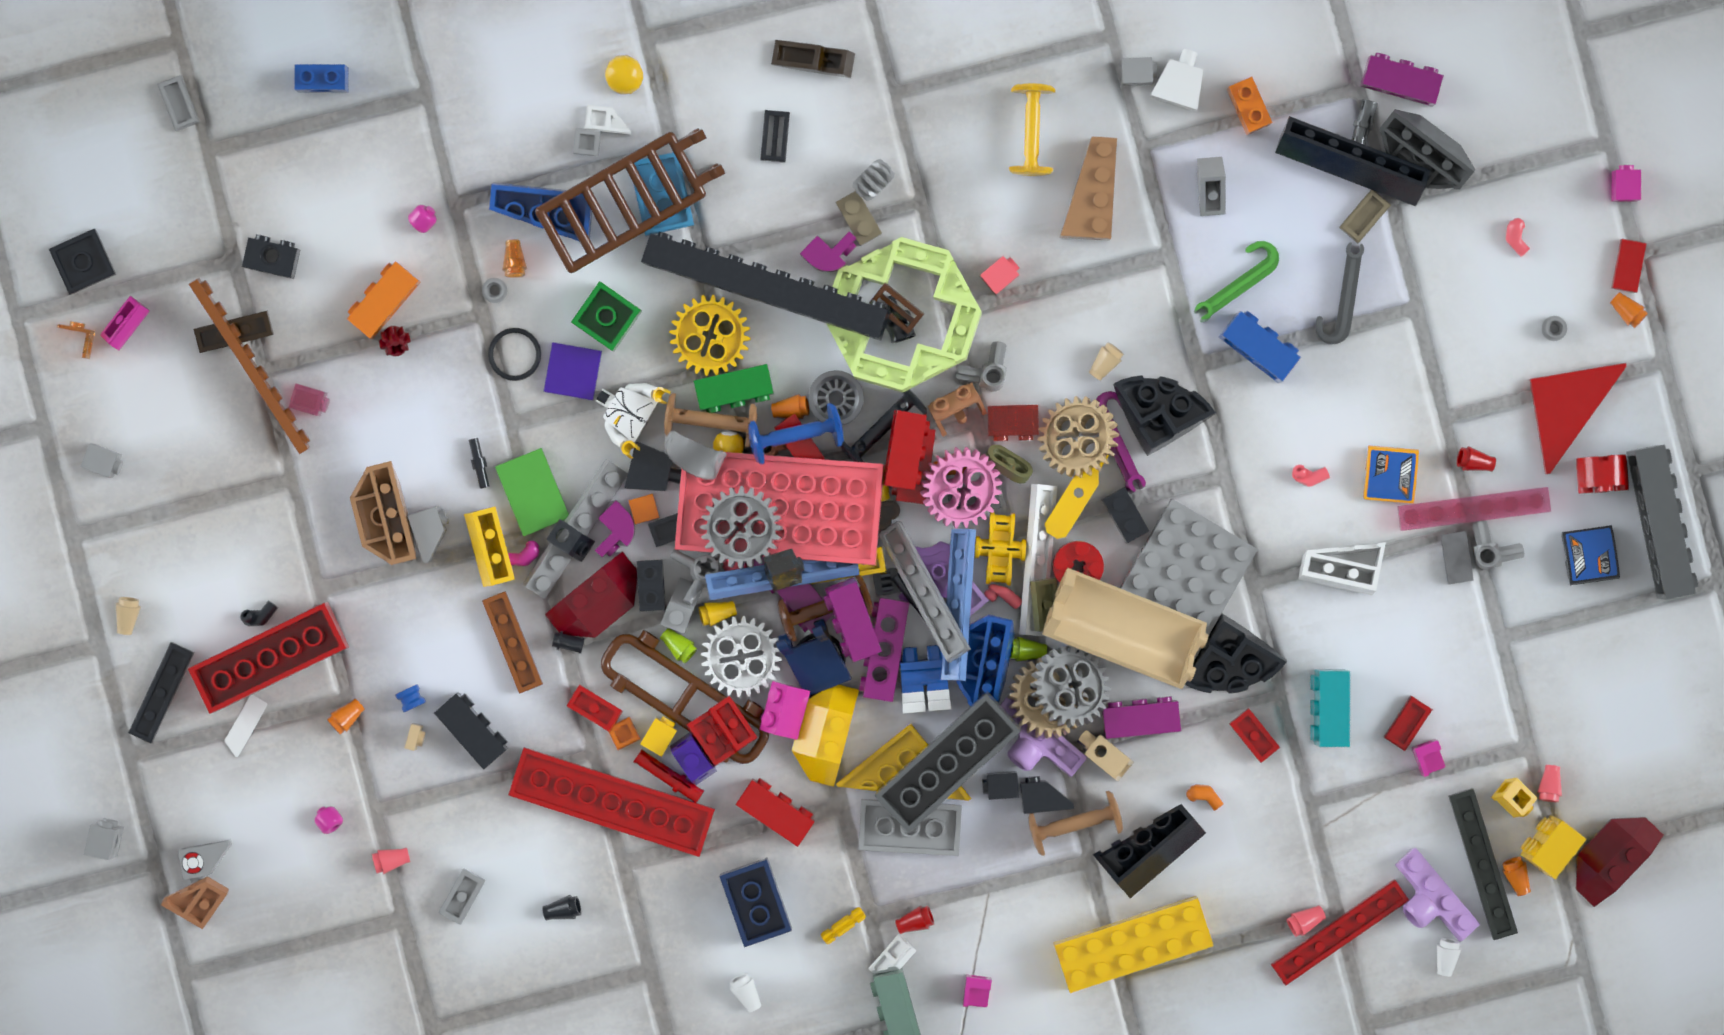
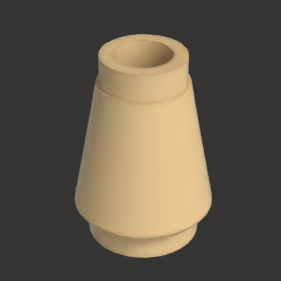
M1108 342L1105 347H1101L1089 373L1101 381L1103 377L1122 361L1123 352Z
M119 597V602L116 603L118 634L132 635L141 608L138 599Z

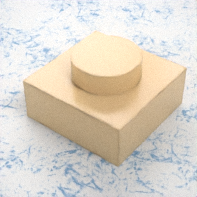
M411 724L405 749L415 751L418 746L422 747L426 732L422 731L423 725Z

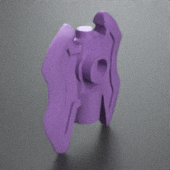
M940 541L932 547L920 548L915 546L941 596L947 598L950 545ZM902 593L899 594L900 600L909 602Z

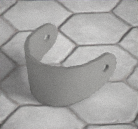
M670 431L664 442L666 454L677 466L693 476L705 480H713L717 477L727 455L724 451H716L675 431Z

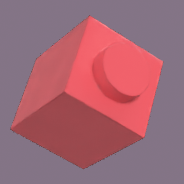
M1002 256L980 275V278L997 295L1019 276L1017 270L1020 268L1011 257L1006 259Z

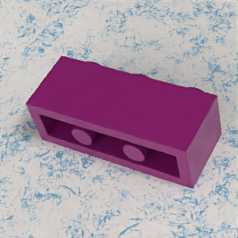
M1375 53V56L1370 55L1368 57L1360 87L1432 107L1436 104L1444 76L1438 74V69L1424 66L1423 69L1416 68L1413 62L1400 59L1398 63L1389 60L1390 56L1382 53Z
M850 578L825 588L827 596H824L823 599L828 611L833 610L836 618L832 620V624L836 634L841 633L844 642L840 643L844 656H849L853 662L882 652L857 581L854 578Z
M1172 696L1158 697L1157 702L1147 703V699L1132 700V705L1122 706V701L1108 702L1106 709L1102 711L1104 736L1106 739L1181 731L1179 703L1177 700L1172 701Z

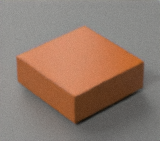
M653 494L628 500L635 525L660 518Z
M630 717L617 722L611 732H609L617 750L641 739Z

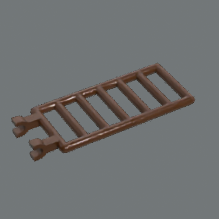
M697 128L679 140L673 132H668L536 208L535 213L569 273L578 271L706 196L703 185L724 175L725 171L721 164L718 165L716 163L696 175L684 150L707 138L703 129ZM667 144L670 145L694 190V193L683 199L678 194L656 153L658 149ZM646 156L673 205L662 211H659L634 164ZM623 169L627 170L651 215L650 218L640 224L636 221L613 178V175ZM602 181L605 182L629 227V230L619 236H616L591 190L592 187ZM581 193L608 242L596 249L569 200ZM561 206L586 252V255L575 261L572 260L547 214Z

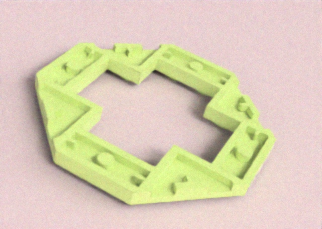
M900 237L885 248L877 249L862 257L858 262L839 269L832 287L838 289L837 294L847 296L848 292L858 295L863 279L881 285L885 282L888 284L894 263L939 275L940 278L933 296L934 300L956 306L942 350L917 343L909 367L864 354L869 337L827 324L855 379L903 393L967 359L982 312L949 250Z

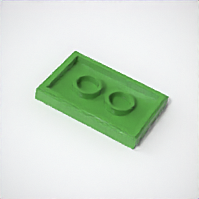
M542 448L495 467L523 536L556 524L559 519L566 520L569 512Z

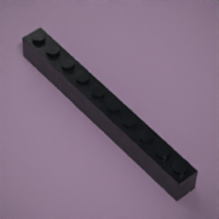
M660 231L658 235L650 233L641 260L647 266L879 341L882 340L891 313L885 309L886 304L871 300V303L868 304L861 301V296L848 292L847 296L837 294V288L824 285L822 289L813 286L814 281L800 277L799 281L790 278V273L778 269L776 273L766 271L767 266L753 262L752 266L743 263V258L729 254V257L726 258L719 256V250L705 247V250L695 248L696 243L682 239L681 243L673 241V236Z

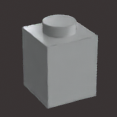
M1152 57L1121 59V86L1152 85L1153 79L1157 78V63H1152Z
M90 443L81 467L105 477L113 478L114 474L118 475L122 468L123 461L120 460L122 454Z

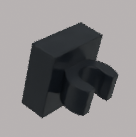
M896 567L886 569V572L873 574L876 596L901 592L891 580L898 574Z

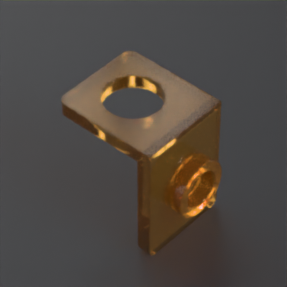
M70 321L69 326L57 324V328L86 333L82 358L90 359L95 331L84 329L85 324Z

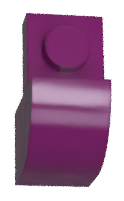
M849 231L831 249L817 235L800 255L819 271L835 272L846 266V262L840 256L844 254L847 257L856 248L854 242L857 238Z
M616 500L598 518L612 532L595 549L601 557H604L606 554L611 557L620 548L617 544L619 541L628 547L635 535L633 517Z

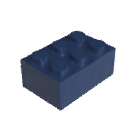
M768 857L719 875L744 948L792 931V926Z

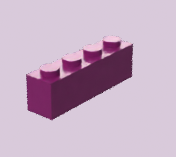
M762 557L763 564L758 563L755 559L753 560V566L789 561L790 559ZM810 583L769 590L772 594L777 591L783 598L788 612L824 600ZM834 613L798 625L805 633L808 630L813 633L812 628L815 627V621L824 619L827 622L834 616Z

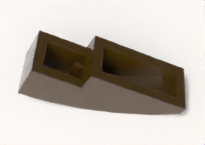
M775 40L771 65L851 78L855 53L845 49L829 48L822 45Z

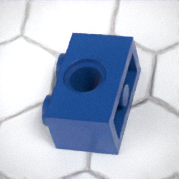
M295 64V90L298 93H349V67L345 64Z

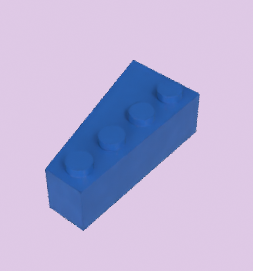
M493 183L491 184L489 210L544 229L535 213L536 208L566 190ZM581 193L569 200L590 239L592 211ZM561 206L547 213L559 235L579 241Z

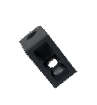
M635 442L640 447V450L636 448L633 450V459H631L625 488L666 491L668 482L680 484L681 469L672 467L673 461L666 453L643 443Z

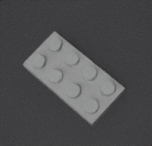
M861 799L858 850L959 856L962 805L940 804L908 833L879 800Z

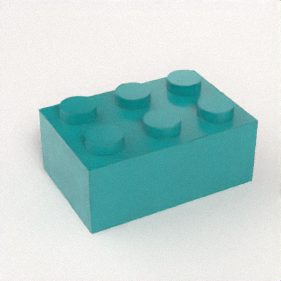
M1314 669V675H1310V689L1314 691V700H1310V715L1314 716V725H1310V740H1313L1314 745L1318 747H1350V671L1345 669Z

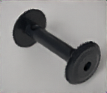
M910 389L903 392V396L851 447L843 441L840 448L853 462L865 463L861 457L891 429L894 410L908 412L915 406L923 415L927 414V408ZM903 403L906 404L905 408H901ZM864 445V448L860 450L859 446Z

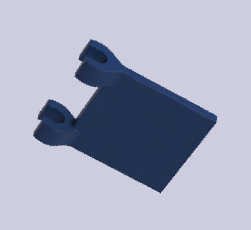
M824 619L814 622L815 627L812 628V631L816 638L793 647L792 641L789 640L785 633L779 635V641L776 642L778 650L785 656L801 688L810 691L809 696L852 679L830 637Z

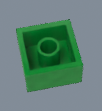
M599 281L571 323L614 352L640 316L642 310Z

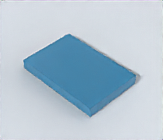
M675 154L659 155L681 199L687 197L682 168ZM641 159L634 163L659 211L673 205L649 159ZM634 185L643 222L650 218L651 215ZM690 206L644 232L645 236H650V233L658 234L659 231L668 232L694 226Z

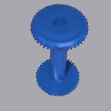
M832 403L827 404L828 419L824 422L815 421L772 431L767 435L759 434L755 421H751L748 425L749 440L756 462L764 464L763 449L769 445L779 446L818 437L826 432L832 433L837 447L841 446L844 441L843 428L836 406Z

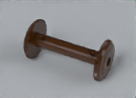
M855 575L853 577L857 581L870 616L873 612V606L868 588L862 576ZM780 599L777 603L784 631L789 640L793 642L797 641L793 626L833 613V610L828 611L824 600L788 612L783 599Z

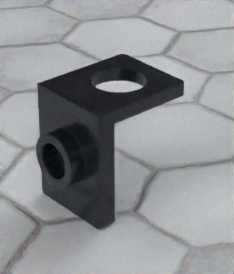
M559 519L546 539L580 562L584 560L595 543L593 539L582 534L561 519ZM562 529H567L569 532L567 541L563 543L558 542V532Z

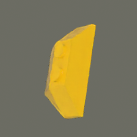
M839 684L821 691L808 699L798 739H794L791 751L810 781L834 787L859 689Z

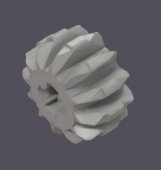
M878 159L853 182L852 187L860 197L869 201L894 178L895 173L887 163Z

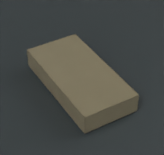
M1370 190L1339 228L1358 244L1391 204L1377 192Z

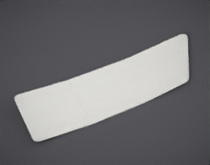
M254 695L249 696L225 738L226 744L235 757H238L267 707L265 701Z

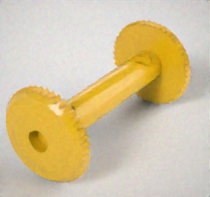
M1038 83L1014 85L1011 88V92L1022 93L1027 96L1024 139L1025 163L1024 166H1011L1009 171L1012 174L1021 176L1050 175L1053 172V168L1039 166L1037 162L1040 136L1039 98L1041 94L1055 93V88L1051 85Z

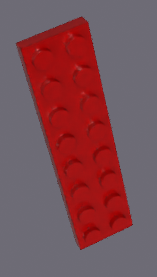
M526 747L523 748L508 796L700 857L715 808L694 803L693 801Z

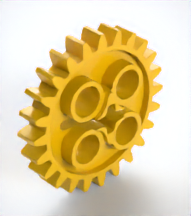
M702 295L701 303H697L692 298L693 306L689 307L683 304L686 312L681 313L677 311L676 314L680 317V320L671 321L672 324L677 326L676 330L669 331L670 334L676 335V339L671 340L670 344H677L678 346L673 351V354H682L678 361L683 362L687 360L686 369H690L693 365L696 366L695 374H698L701 368L704 369L705 376L709 375L710 370H713L715 375H719V368H723L728 373L727 365L731 364L737 367L734 359L739 358L743 360L744 357L740 354V351L749 350L748 347L743 345L744 341L751 340L750 337L744 336V332L749 331L750 327H743L742 325L747 321V317L739 318L738 316L742 311L741 308L733 311L734 302L732 301L726 306L725 297L716 302L715 295L711 296L710 301H707L705 296ZM702 312L707 313L710 318L709 323L703 327L697 325L695 321L696 316ZM718 314L719 319L714 329V334L717 338L716 340H710L706 355L702 357L701 352L706 342V337L703 333L710 331L714 316ZM724 321H729L733 324V331L729 335H723L719 331V326ZM692 336H697L701 340V345L697 350H691L687 347V341ZM714 345L723 346L725 350L723 357L719 359L713 358L710 353L711 348Z

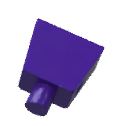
M690 732L670 745L671 753L693 784L698 785L717 772Z

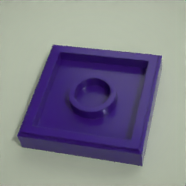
M552 342L544 392L594 401L602 351Z

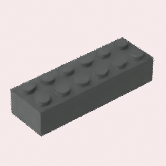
M1655 445L1626 451L1657 599L1667 600L1696 594L1695 588L1698 587V580L1695 572H1691L1690 563L1693 562L1691 549L1686 548L1685 538H1688L1685 523H1681L1680 513L1683 512L1680 499H1676L1674 489L1677 488V480L1675 474H1671L1669 464H1672L1671 452L1669 449H1666L1665 445Z
M987 691L876 792L875 797L909 833L1021 731V727Z

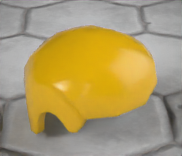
M619 55L609 61L605 70V78L611 90L621 95L632 94L642 84L643 71L640 63L635 58L628 55Z

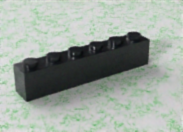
M1289 116L1275 151L1279 155L1415 207L1426 187L1430 170L1291 116Z

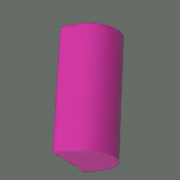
M129 296L100 336L108 344L120 351L150 310L138 300Z

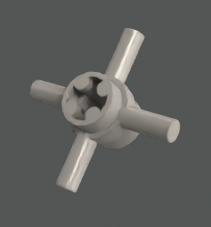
M673 550L670 558L689 567L694 581L683 599L685 603L692 605L701 588L707 587L705 576L700 574L701 566H706L705 568L713 570L712 573L721 572L717 561L720 554L712 557V553H709V555L693 559L678 550Z

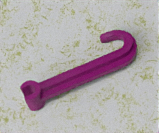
M1104 392L1096 398L1100 402L1099 407L1102 405L1107 407V402L1110 399L1116 400L1120 405L1116 392ZM1117 427L1112 429V431L1119 433ZM1119 433L1118 437L1113 438V441L1118 446L1111 447L1110 450L1115 454L1113 457L1125 480V488L1128 493L1132 494L1136 491L1133 481L1138 483L1139 489H1143L1146 486V481L1143 476L1139 475Z

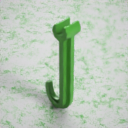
M1257 241L1249 245L1245 249L1246 253L1249 254L1259 248H1263L1267 251V257L1205 302L1198 303L1194 310L1195 314L1201 309L1207 311V314L1201 317L1200 322L1208 321L1217 311L1270 275L1279 263V253L1276 247L1266 241Z

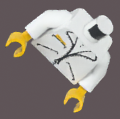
M647 383L628 384L625 388L620 387L616 395L605 389H602L595 402L607 408L603 416L606 420L604 427L611 441L630 459H633L630 455L632 448L640 450V447L635 442L639 439L658 404H667V402L662 400L663 394H671V391Z

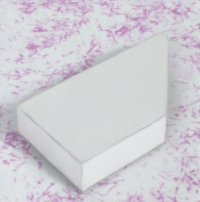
M587 104L584 129L631 135V130L612 107Z
M898 934L868 969L874 974L900 970L916 950Z

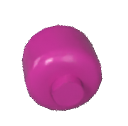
M418 205L408 216L410 224L421 233L428 232L437 221L434 209L425 205Z
M329 806L326 808L321 807L317 811L314 821L322 833L330 834L342 825L343 818L335 807Z

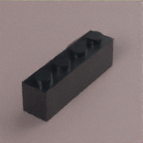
M1180 804L1155 818L1153 824L1148 827H1139L1133 831L1134 835L1123 841L1119 839L1111 844L1112 847L1106 851L1101 852L1099 850L1092 855L1131 899L1204 836L1206 832L1185 807Z

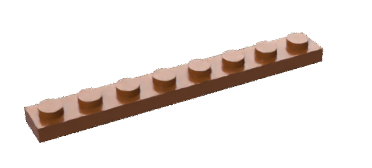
M200 278L191 282L189 286L298 453L301 454L309 449L308 442H310L308 435L303 429L298 430L294 423L297 420L289 407L285 409L280 402L283 399L280 392L275 386L271 388L266 381L269 378L267 372L262 365L257 367L252 359L255 357L252 349L248 344L243 345L238 338L241 336L239 329L234 323L229 324L225 318L227 311L220 301L216 303L212 298L211 294L214 292L206 280L202 282Z

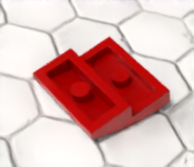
M730 696L686 725L713 767H716L758 738Z

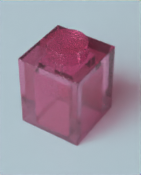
M296 383L289 408L321 417L322 412L326 413L330 399L326 398L327 392Z

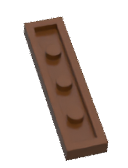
M504 591L482 600L519 694L543 685L507 592Z

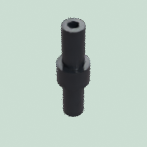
M469 439L473 457L471 464L473 470H476L480 489L490 487L485 469L487 462L486 458L482 456L479 439Z

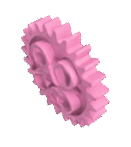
M955 447L953 455L945 450L944 459L937 455L938 463L936 465L929 463L932 471L923 472L928 480L921 481V485L927 489L920 491V494L923 497H928L922 502L925 506H930L927 510L930 515L935 514L934 518L938 522L943 519L945 526H948L952 521L955 528H958L960 522H962L965 528H968L969 521L971 520L975 525H978L977 518L979 516L986 520L985 512H994L990 505L992 503L999 504L995 495L1002 494V491L996 487L1001 485L1002 481L996 478L1000 472L997 469H993L995 463L992 460L988 461L986 454L980 456V452L977 449L971 454L968 447L964 448L963 453ZM966 466L964 473H962L963 467ZM950 470H956V475L953 478L946 479V475ZM980 472L978 480L970 481L974 473ZM952 494L950 502L942 503L945 495ZM970 497H977L974 504H966ZM959 500H960V503H961L960 508H959V509H956V507H957L958 504H959Z

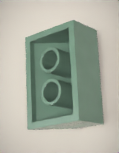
M903 968L873 975L874 982H870L873 997L878 996L881 1006L877 1007L880 1022L885 1020L888 1029L883 1031L884 1035H921Z

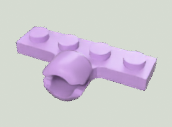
M1006 697L1000 705L1012 717L1017 710L1009 708L1014 703V700ZM1020 717L1013 718L1019 725L1022 719ZM1027 724L1020 726L1021 731L1018 733V740L1008 750L1010 760L1022 770H1032L1042 757H1046L1069 777H1072L1088 758L1062 735L1056 739L1052 732L1051 738L1045 739L1044 732L1038 738L1035 736L1036 730L1034 729L1027 733Z
M1416 848L1411 849L1395 864L1416 891L1415 895L1403 906L1404 915L1414 926L1418 928L1426 927L1435 917H1438L1458 941H1463L1480 925Z

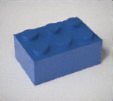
M1249 311L1236 313L1219 338L1277 383L1283 382L1301 357L1297 354L1299 350L1289 342L1283 344L1277 339L1279 334L1270 327L1262 328L1257 324L1259 319Z

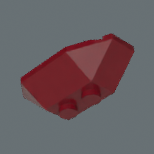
M622 551L558 602L545 616L559 633L563 631V634L596 638L634 607L637 588V568Z
M1646 817L1610 819L1576 855L1575 889L1593 907L1597 906L1615 893L1651 856L1664 834Z

